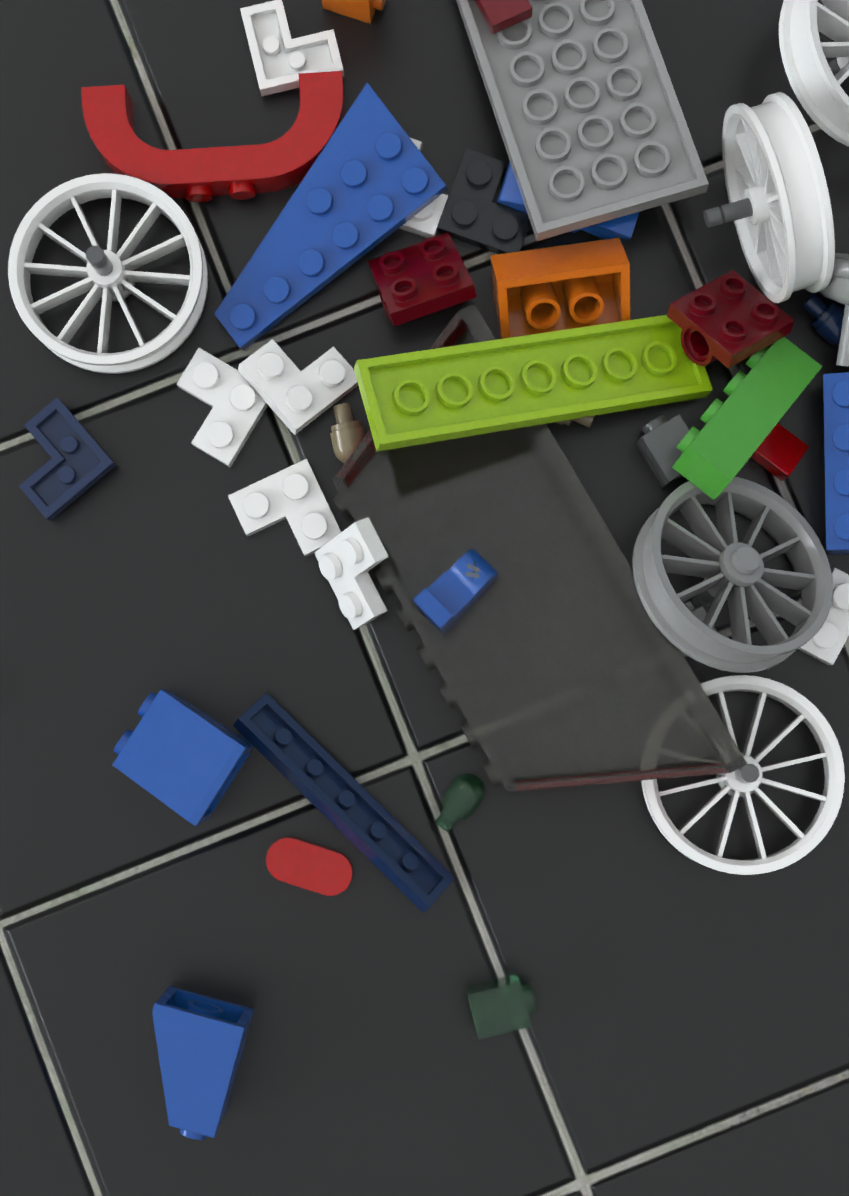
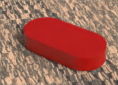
M291 836L280 838L271 845L266 855L268 871L275 879L325 896H335L347 889L352 880L353 867L345 854Z

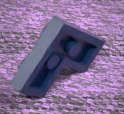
M58 397L24 424L27 430L51 456V459L18 487L49 521L53 520L116 466V463Z

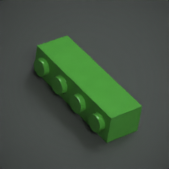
M785 337L774 342L770 348L765 347L750 357L746 365L751 368V371L747 375L740 370L723 390L729 396L727 400L723 403L716 398L700 418L706 424L703 429L699 431L693 426L676 447L682 452V455L672 468L714 501L823 367Z

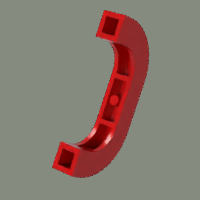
M342 71L299 73V113L289 131L277 140L257 145L163 150L146 144L136 136L133 101L125 84L81 87L82 109L87 130L110 169L115 174L127 175L148 182L171 198H186L190 202H207L212 199V196L229 195L232 199L246 200L255 197V193L276 192L301 183L345 117V92Z

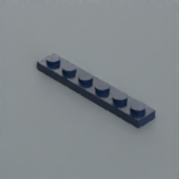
M267 692L233 724L422 913L433 905L455 879L432 854Z

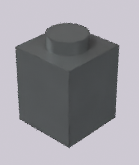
M680 414L670 420H667L664 415L652 420L641 428L645 435L636 443L662 488L682 476L672 468L682 455V452L676 447L689 431Z

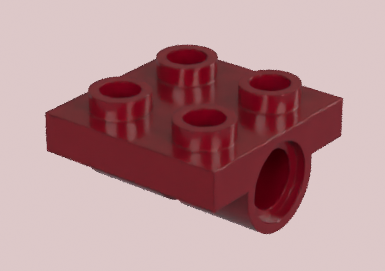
M449 232L427 238L422 242L397 251L387 252L380 257L368 261L385 313L390 324L393 323L394 327L477 297L474 283Z
M734 270L670 303L667 317L682 329L681 345L685 354L693 363L705 366L717 359L728 369L790 334L795 321Z

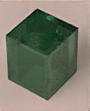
M518 974L466 987L478 1039L531 1027L528 1013L536 1011L530 984L521 986Z

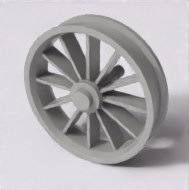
M734 477L714 501L688 481L675 489L662 502L661 506L645 521L636 538L632 559L633 575L643 607L655 626L675 647L689 657L709 667L735 673L758 672L774 667L810 641L822 628L828 617L833 597L832 573L826 552L818 536L806 519L789 502L758 483ZM700 504L715 506L718 530ZM679 510L695 535L669 519V516ZM734 511L752 520L742 543L738 542ZM762 527L779 545L759 554L752 545ZM661 538L691 558L661 554ZM785 553L795 572L764 568V563ZM666 573L702 577L704 581L676 594ZM774 587L800 590L802 605ZM693 597L692 605L694 608L703 606L706 610L710 607L703 623L684 605V601ZM726 600L728 601L732 639L712 630ZM771 610L796 626L790 637L787 636ZM748 615L768 645H752Z

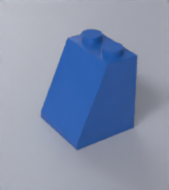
M160 689L157 695L151 692L138 710L137 714L142 719L133 732L129 729L126 730L117 742L113 752L118 754L112 765L194 826H198L211 817L251 754L254 746L246 738L172 691Z
M169 986L154 1003L152 1010L169 1126L179 1128V1133L190 1139L204 1140L206 1136L215 1138L227 1112L254 1009Z

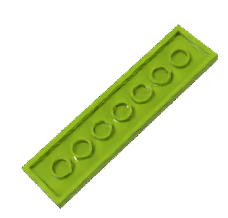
M667 315L357 360L354 366L376 452L704 398L713 390L705 366H699L687 357L681 345L682 329L669 319Z

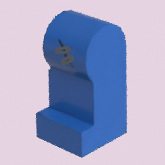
M472 548L428 588L425 587L413 599V602L428 620L444 634L491 586L499 573Z

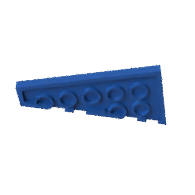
M368 82L214 313L242 350L249 347L448 190L446 184Z

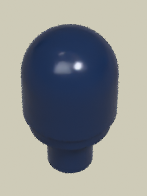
M812 293L801 306L814 317L811 322L815 327L814 330L830 344L839 346L844 308L834 301L826 304L815 293Z

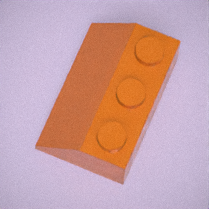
M620 238L490 255L493 295L500 339L630 320V262Z

